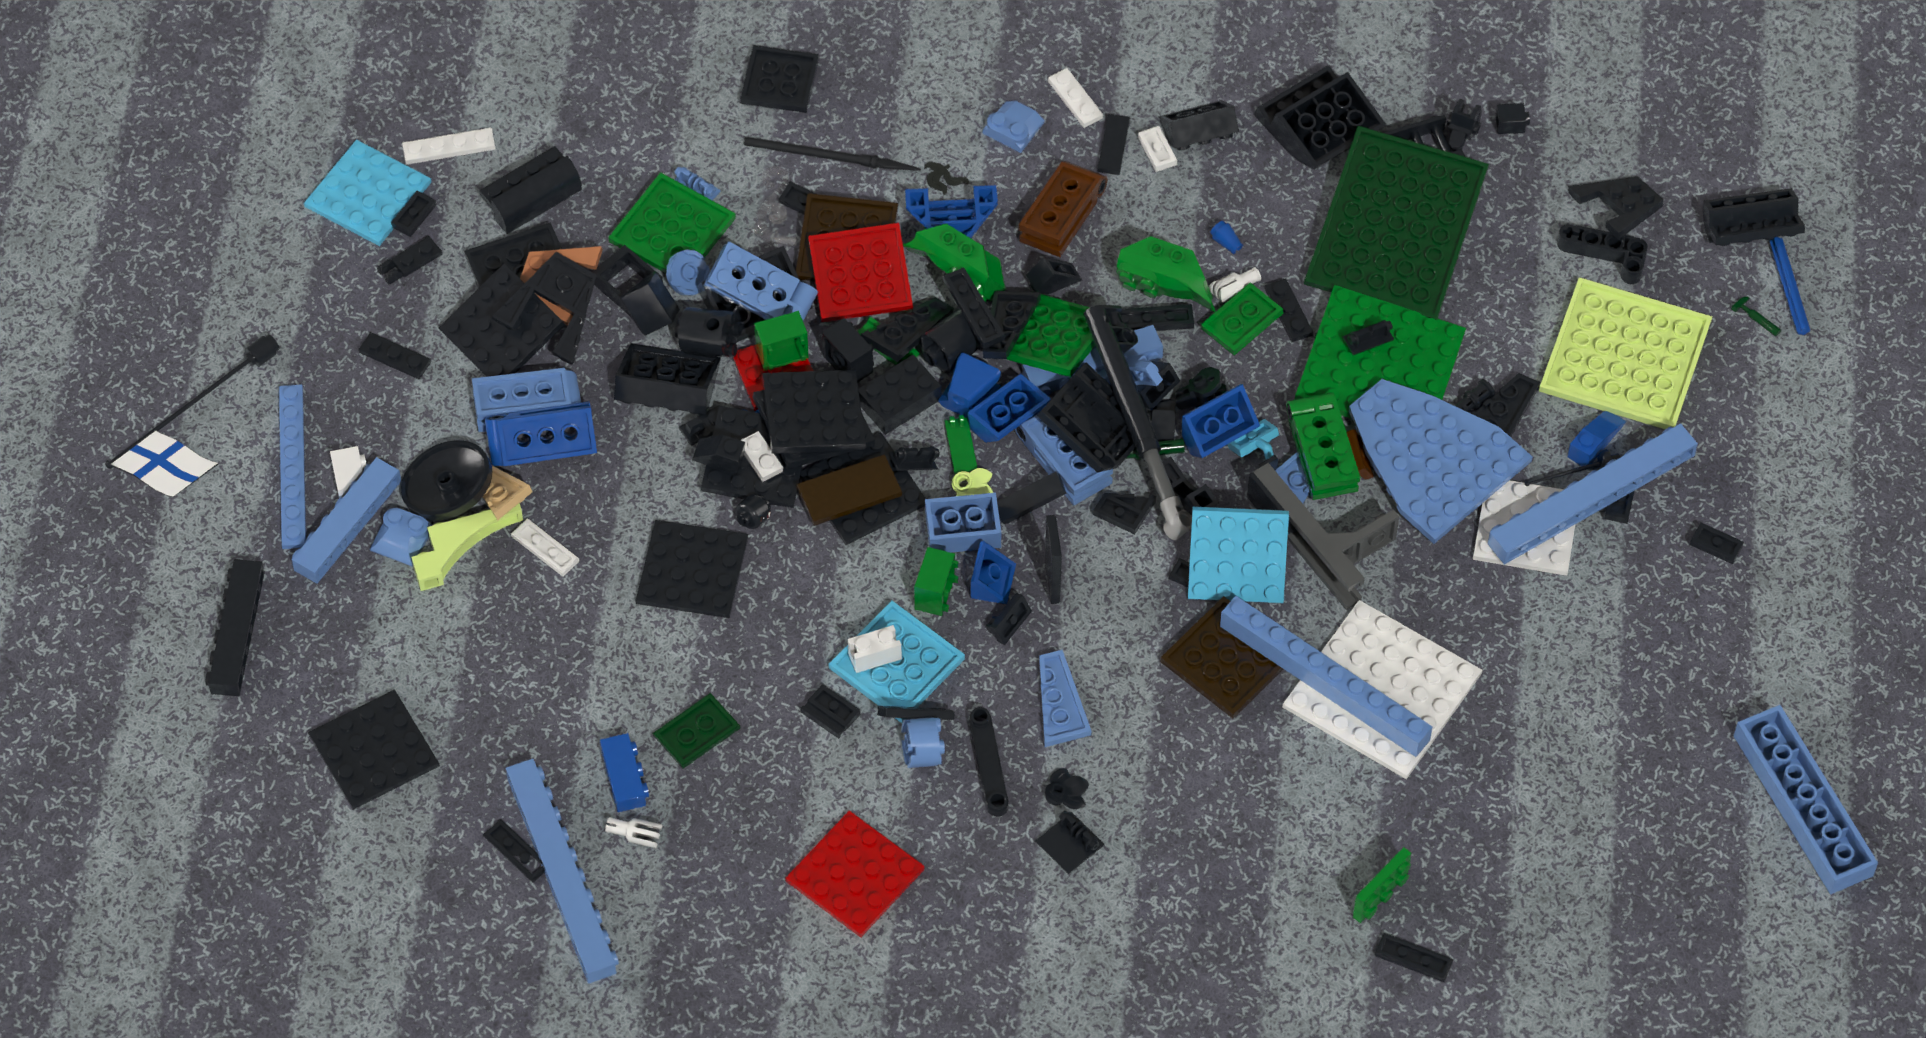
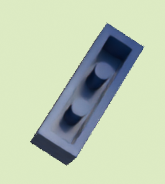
M628 733L601 739V752L617 813L646 806L645 798L649 797L647 784L642 783L640 777L644 776L641 762L636 763L635 756L638 755L636 742L630 741Z

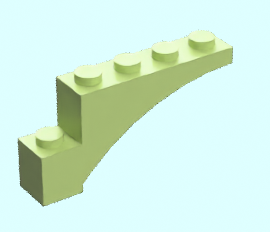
M520 503L499 520L496 519L491 510L486 509L477 514L460 516L455 520L438 522L433 526L427 527L433 551L421 552L412 557L413 568L420 590L423 591L444 585L443 580L467 550L491 533L508 525L523 521Z

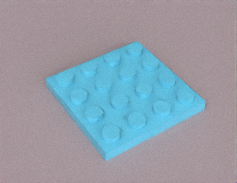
M356 140L304 202V206L380 246L393 230L392 220L416 191L423 193L431 183V178Z
M1193 507L1188 599L1220 600L1225 596L1228 600L1232 601L1237 596L1247 602L1284 603L1289 511Z
M891 601L857 636L894 625L896 640H900L902 646V659L856 673L848 654L847 645L829 663V669L879 707H919L965 660V654L894 601ZM895 718V719H897L899 722L902 723L903 720H905V719H907V718Z

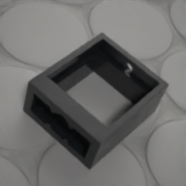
M623 245L597 266L596 270L591 272L596 274L594 285L631 316L620 300L622 294L608 281L627 266L632 268L643 279L655 270L626 245ZM658 274L663 282V277L660 274Z

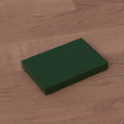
M709 693L656 730L653 736L680 767L684 769L738 731L740 725L718 700Z

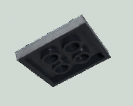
M753 45L740 103L807 113L818 67L819 54Z

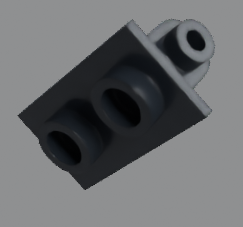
M1382 320L1379 323L1344 335L1343 339L1354 356L1393 341L1394 338L1390 333L1393 326L1390 321Z
M934 446L920 448L919 451L917 448L900 447L898 450L888 453L897 471L938 469L935 459L939 457L940 452Z

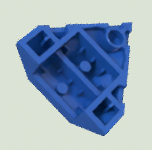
M996 185L973 186L974 199L929 201L928 188L905 189L906 209L926 229L948 224L969 238H972L998 205Z

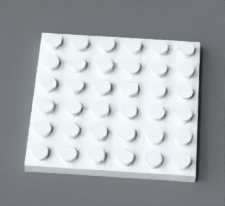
M1359 600L1321 653L1433 726L1429 743L1415 757L1301 680L1283 703V708L1407 779L1482 674V669Z

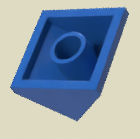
M985 541L980 542L971 579V598L1007 604L1016 563Z

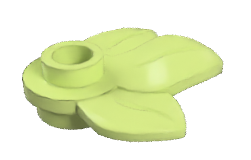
M976 468L970 473L966 471L959 472L952 479L953 490L957 493L956 496L993 493L987 484L993 474L983 468ZM962 481L968 482L965 487H961L960 483Z

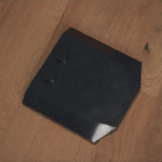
M1087 362L1037 414L1050 429L1097 473L1118 468L1136 448L1112 386Z

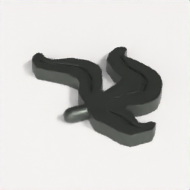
M928 162L924 165V169L930 168L933 170V172L927 175L928 185L933 189L943 191V195L947 194V186L940 182L942 176H944L946 183L951 186L961 183L969 184V180L966 177H952L947 170L950 168L949 164L942 166L939 163Z

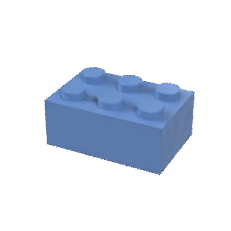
M996 493L925 499V517L930 548L951 553L979 549L981 541H985L993 548H1001V526Z

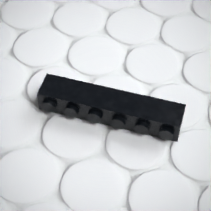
M234 559L232 568L228 569L227 581L229 585L223 591V602L225 604L224 609H220L218 617L221 624L219 630H216L214 635L216 648L215 651H211L210 665L212 667L211 671H207L205 679L206 686H209L211 694L240 697L265 574L262 561Z

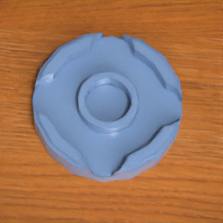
M683 250L675 253L670 258L667 264L666 276L669 285L675 292L685 296L699 293L697 285L705 281L710 273L709 265H706L702 254L695 250Z

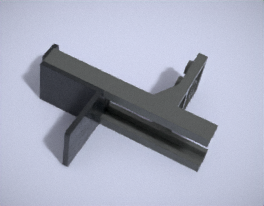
M1274 455L1258 464V469L1249 474L1247 498L1257 510L1289 511L1287 540L1345 610L1357 604L1359 600H1362V595L1354 586L1357 584L1359 586L1363 585L1365 578L1354 564L1396 540L1399 515L1393 509L1387 514H1380L1372 523L1360 526L1356 532L1327 533L1275 470L1278 466V458Z

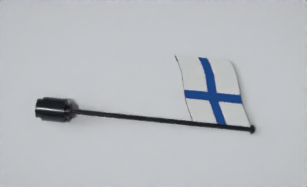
M270 334L261 336L245 348V361L111 461L107 460L105 462L106 467L109 469L115 467L129 473L154 490L171 497L176 496L216 467L218 463L199 456L179 441L157 431L247 364L260 367L277 354L276 351L280 349L276 340Z

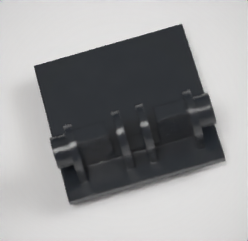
M1065 810L1059 815L1061 820L1036 839L1035 842L1067 874H1070L1105 844L1077 816Z

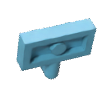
M1263 419L1259 422L1260 427L1229 443L1228 448L1241 458L1260 448L1264 452L1265 460L1274 456L1272 446L1268 442L1279 436L1278 428L1266 419Z

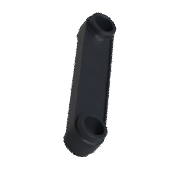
M977 707L970 714V729L986 808L992 816L1000 817L1008 811V796L992 718L986 708ZM978 717H982L986 720L978 722L975 719ZM994 802H1001L1003 805L996 807L992 804Z

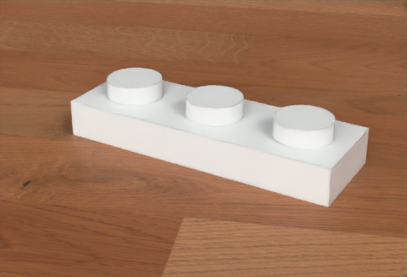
M1068 68L1048 77V82L1083 128L1103 119L1101 111Z

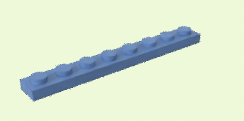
M301 384L279 386L282 549L302 548L306 543L303 385Z

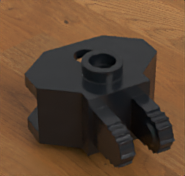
M1459 99L1456 103L1453 113H1450L1447 120L1449 132L1451 133L1449 146L1452 151L1463 149L1462 147H1464L1466 139L1471 140L1473 135L1478 134L1482 115L1480 105H1476L1472 114L1469 115L1464 113L1465 104L1463 99Z
M1208 367L1202 369L1193 379H1189V385L1177 389L1175 406L1181 410L1194 406L1198 408L1216 398V396L1227 392V386L1221 383L1220 370Z

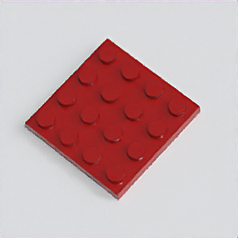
M899 223L808 236L822 322L897 312L913 308Z
M848 811L789 873L785 881L861 938L925 870V866L858 816Z

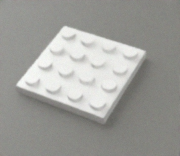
M1509 480L1482 503L1473 560L1504 565L1488 545L1491 529L1498 524H1505L1515 514L1526 512L1533 504L1537 502L1542 503L1554 492H1561L1564 489L1534 484L1525 486V483ZM1575 525L1505 565L1567 576Z

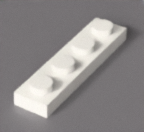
M492 128L402 143L406 165L495 150Z

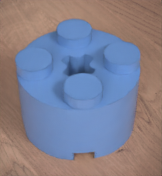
M929 717L903 720L901 733L906 732L904 740H902V749L905 764L908 765L907 768L941 765V754L945 753V745L943 739L939 740V732H941L940 718Z

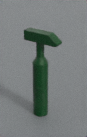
M1742 297L1732 305L1731 309L1734 312H1737L1740 308L1743 309L1751 319L1775 337L1782 331L1759 312L1749 309L1744 305L1750 297Z

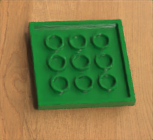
M660 172L608 239L609 243L618 248L626 245L644 262L666 274L667 264L670 258L677 252L695 250L705 258L736 219V214Z
M1041 294L1039 304L1006 360L1071 377L1095 346L1083 315L1090 307Z

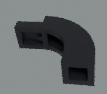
M1171 456L1162 461L1174 493L1180 498L1185 511L1192 515L1193 507L1215 508L1218 506L1219 502L1207 484L1200 488L1194 487L1183 475Z

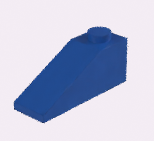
M1604 411L1586 425L1570 443L1568 458L1580 466L1593 463L1599 453L1605 449L1624 426L1626 421L1616 414Z

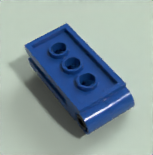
M590 401L510 412L508 415L496 414L485 418L491 465L510 466L597 453ZM568 427H574L576 429V431L572 434H566L564 432V430ZM549 430L552 432V435L550 437H543L541 433ZM520 434L529 435V438L524 441L519 440L517 437Z

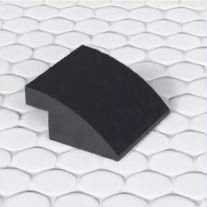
M1329 65L1258 106L1254 113L1259 122L1289 154L1314 170L1350 149L1358 126L1374 131H1380L1387 126L1349 72L1337 77Z

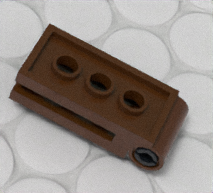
M1067 161L1061 162L1019 223V231H1022L1019 236L1020 242L1061 257L1097 204V197L1100 198L1103 195L1108 182L1107 176Z

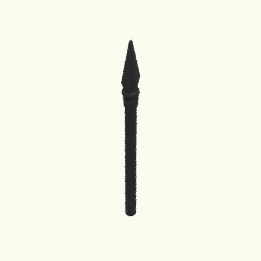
M745 137L744 140L745 146L861 164L866 167L871 166L873 169L879 167L893 170L921 171V168L890 159L878 158L876 155L873 157L872 155H856L752 137Z

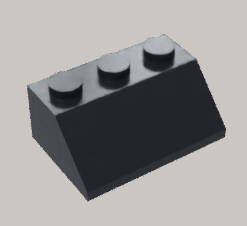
M1223 100L1158 116L1170 146L1177 148V150L1189 149L1190 145L1195 143L1199 145L1209 144L1212 142V139L1218 137L1220 139H1228L1233 137L1234 133L1239 132L1235 108Z

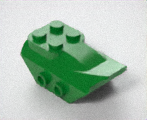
M948 224L918 231L912 241L903 243V247L908 251L930 258L935 265L947 274L964 267L985 303L987 300L993 301L994 291L1006 290L1000 259L984 250L983 245Z
M1152 236L1120 250L1116 272L1123 283L1122 286L1127 290L1135 291L1137 289L1143 291L1150 298L1165 295L1179 299H1190L1215 312L1212 294L1193 250Z

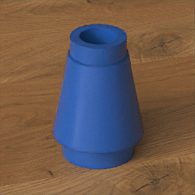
M1220 221L1211 229L1212 239L1232 254H1235L1236 250L1239 251L1243 247V244L1229 223Z

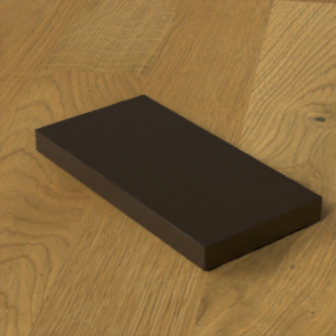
M885 454L797 484L799 495L814 526L902 496V490Z

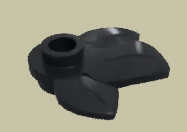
M1066 768L1058 769L1050 776V783L1044 791L1045 798L1051 805L1058 806L1064 804L1070 809L1083 808L1086 806V803L1081 795L1087 791L1089 782L1081 776L1070 777Z

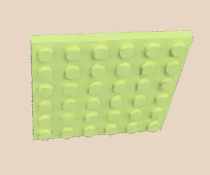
M1579 277L1539 392L1602 411H1608L1662 429L1675 427L1705 342L1712 316Z

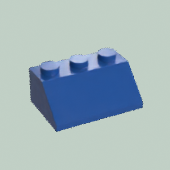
M1019 374L968 411L970 429L985 443L999 441L1043 409L1051 398L1026 377Z
M1243 384L1232 388L1182 416V437L1189 453L1199 458H1204L1260 427Z

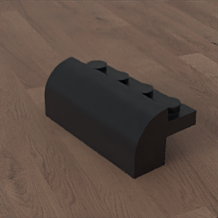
M553 146L480 189L479 192L483 200L493 210L494 220L506 234H509L581 191L582 184L577 169L568 156L564 157L556 146Z
M1789 188L1703 200V221L1708 241L1715 245L1727 246L1730 243H1749L1753 240H1771L1775 237H1792L1805 233V224L1798 215L1799 198L1793 189Z

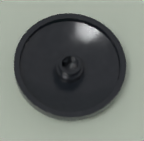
M453 440L437 444L421 453L407 468L401 482L402 499L413 514L421 516L426 520L440 521L454 518L471 509L487 492L493 473L491 462L484 450L472 442Z

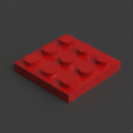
M756 345L737 350L736 356L732 357L754 411L758 408L753 400V392L763 390L762 373L813 371L809 359L764 371L756 351Z

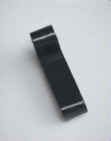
M1566 224L1560 228L1557 246L1563 252L1623 264L1621 278L1627 284H1637L1641 280L1648 248L1646 241L1641 238L1625 235L1618 240L1608 231Z

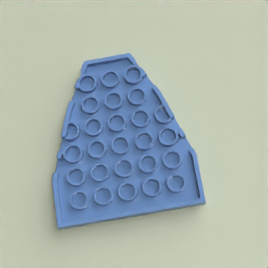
M1381 379L1349 406L1348 411L1351 419L1356 424L1357 434L1362 439L1364 452L1378 477L1382 478L1387 486L1386 491L1389 496L1392 495L1397 510L1433 544L1532 462L1533 456L1500 427L1432 395Z

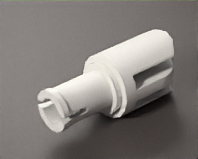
M1255 267L1240 275L1231 273L1212 282L1209 285V289L1221 302H1226L1250 282L1253 284L1261 281V274Z
M612 817L608 818L607 823L614 826L606 825V833L626 836L628 842L657 848V843L636 837L640 835L659 839V833L641 829L640 826L661 830L662 824L636 818L629 822Z

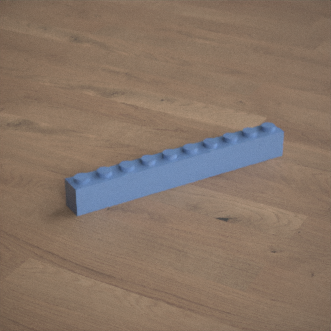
M1681 423L1675 427H1668L1658 437L1649 438L1642 446L1628 450L1624 456L1617 460H1610L1605 467L1598 471H1591L1584 479L1573 481L1566 489L1561 492H1554L1542 503L1537 502L1526 512L1515 514L1505 524L1496 525L1490 531L1488 545L1505 565L1694 457L1698 443Z
M1235 596L1221 612L1220 627L1413 756L1417 757L1429 743L1433 726L1239 597Z
M534 759L507 767L506 774L509 785L539 859L542 860L543 865L541 864V866L545 868V876L588 984L615 975L616 965H619L617 955L614 950L610 951L608 944L611 942L607 930H602L600 927L602 918L599 910H594L591 903L594 902L590 888L585 889L583 882L586 881L584 872L581 867H576L575 861H578L576 852L573 847L569 848L566 842L569 841L568 832L565 826L560 827V812L557 806L553 807L551 804L553 796L550 787H545L543 784L545 776L542 767H537Z

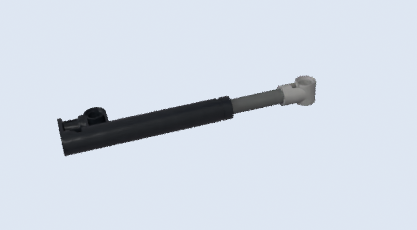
M1096 305L1090 307L1083 315L1134 445L1137 447L1138 455L1140 458L1145 459L1161 499L1160 507L1166 520L1163 525L1164 532L1170 539L1178 540L1191 530L1192 515L1184 510L1180 498L1174 493L1159 455L1161 446L1124 355L1138 343V337L1133 329L1123 322L1121 306Z

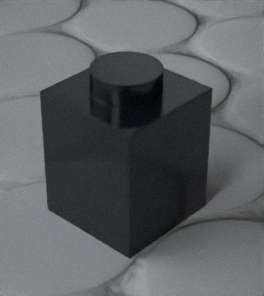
M1524 103L1497 104L1495 119L1498 135L1525 133L1526 125L1530 124L1529 112H1525Z

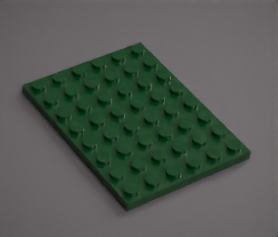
M1358 126L1308 268L1304 285L1331 293L1334 285L1419 312L1423 316L1437 320L1489 164Z

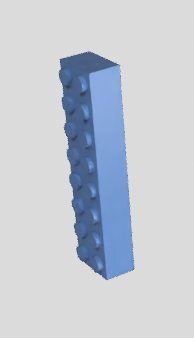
M1781 705L1737 722L1734 733L1735 740L1830 895L1873 877L1878 865L1876 858Z

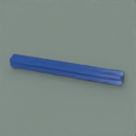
M1775 237L1770 240V246L1798 335H1806V333L1810 332V326L1782 238Z

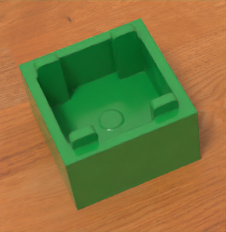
M799 311L754 323L756 351L764 371L773 370V368L801 360L804 361L809 358L808 333Z
M927 547L914 586L915 610L942 616L944 611L948 612L949 605L946 603L953 583H958L959 577L955 575V568H958L959 562L955 560V553Z

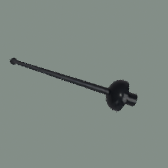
M1605 449L1599 453L1597 462L1531 482L1527 481L1525 486L1598 466L1601 469L1610 460H1617L1621 457L1619 453L1611 455Z

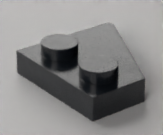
M1104 493L1094 508L1093 515L1135 535L1155 504L1157 496L1149 495V498L1134 497L1135 494L1118 495L1116 493Z

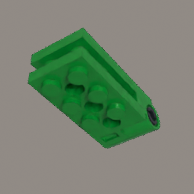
M1334 393L1287 401L1288 422L1312 500L1358 492V483L1361 477Z

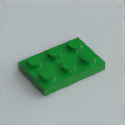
M1250 282L1201 324V329L1235 356L1283 314V308Z
M1405 847L1356 896L1353 918L1359 923L1365 918L1371 919L1378 909L1377 906L1381 902L1386 903L1393 895L1392 890L1397 885L1399 887L1403 886L1408 880V870L1411 867V852Z

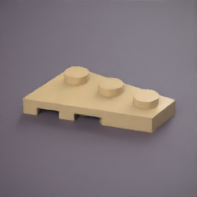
M492 466V480L482 498L496 519L499 520L517 504L524 501L532 493L530 485Z

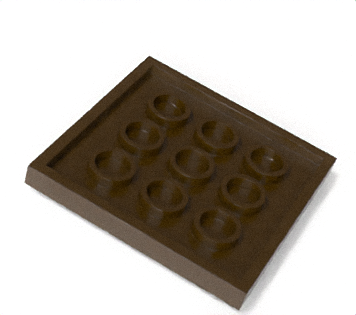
M808 193L796 266L799 280L815 281L808 236L894 224L897 220L898 203Z
M1223 596L1161 656L1160 662L1234 719L1283 668L1220 627L1221 612L1231 602Z

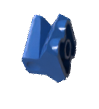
M961 353L957 359L952 380L938 402L942 407L968 417V411L999 390L1001 385L997 384V381L1001 376V371L970 355Z

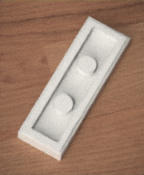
M528 518L511 533V537L561 576L566 575L579 562L577 556Z

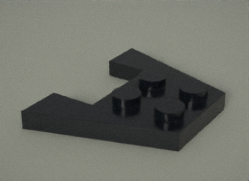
M1638 176L1568 186L1569 194L1579 204L1599 197L1619 215L1606 221V229L1618 240L1663 207V198Z

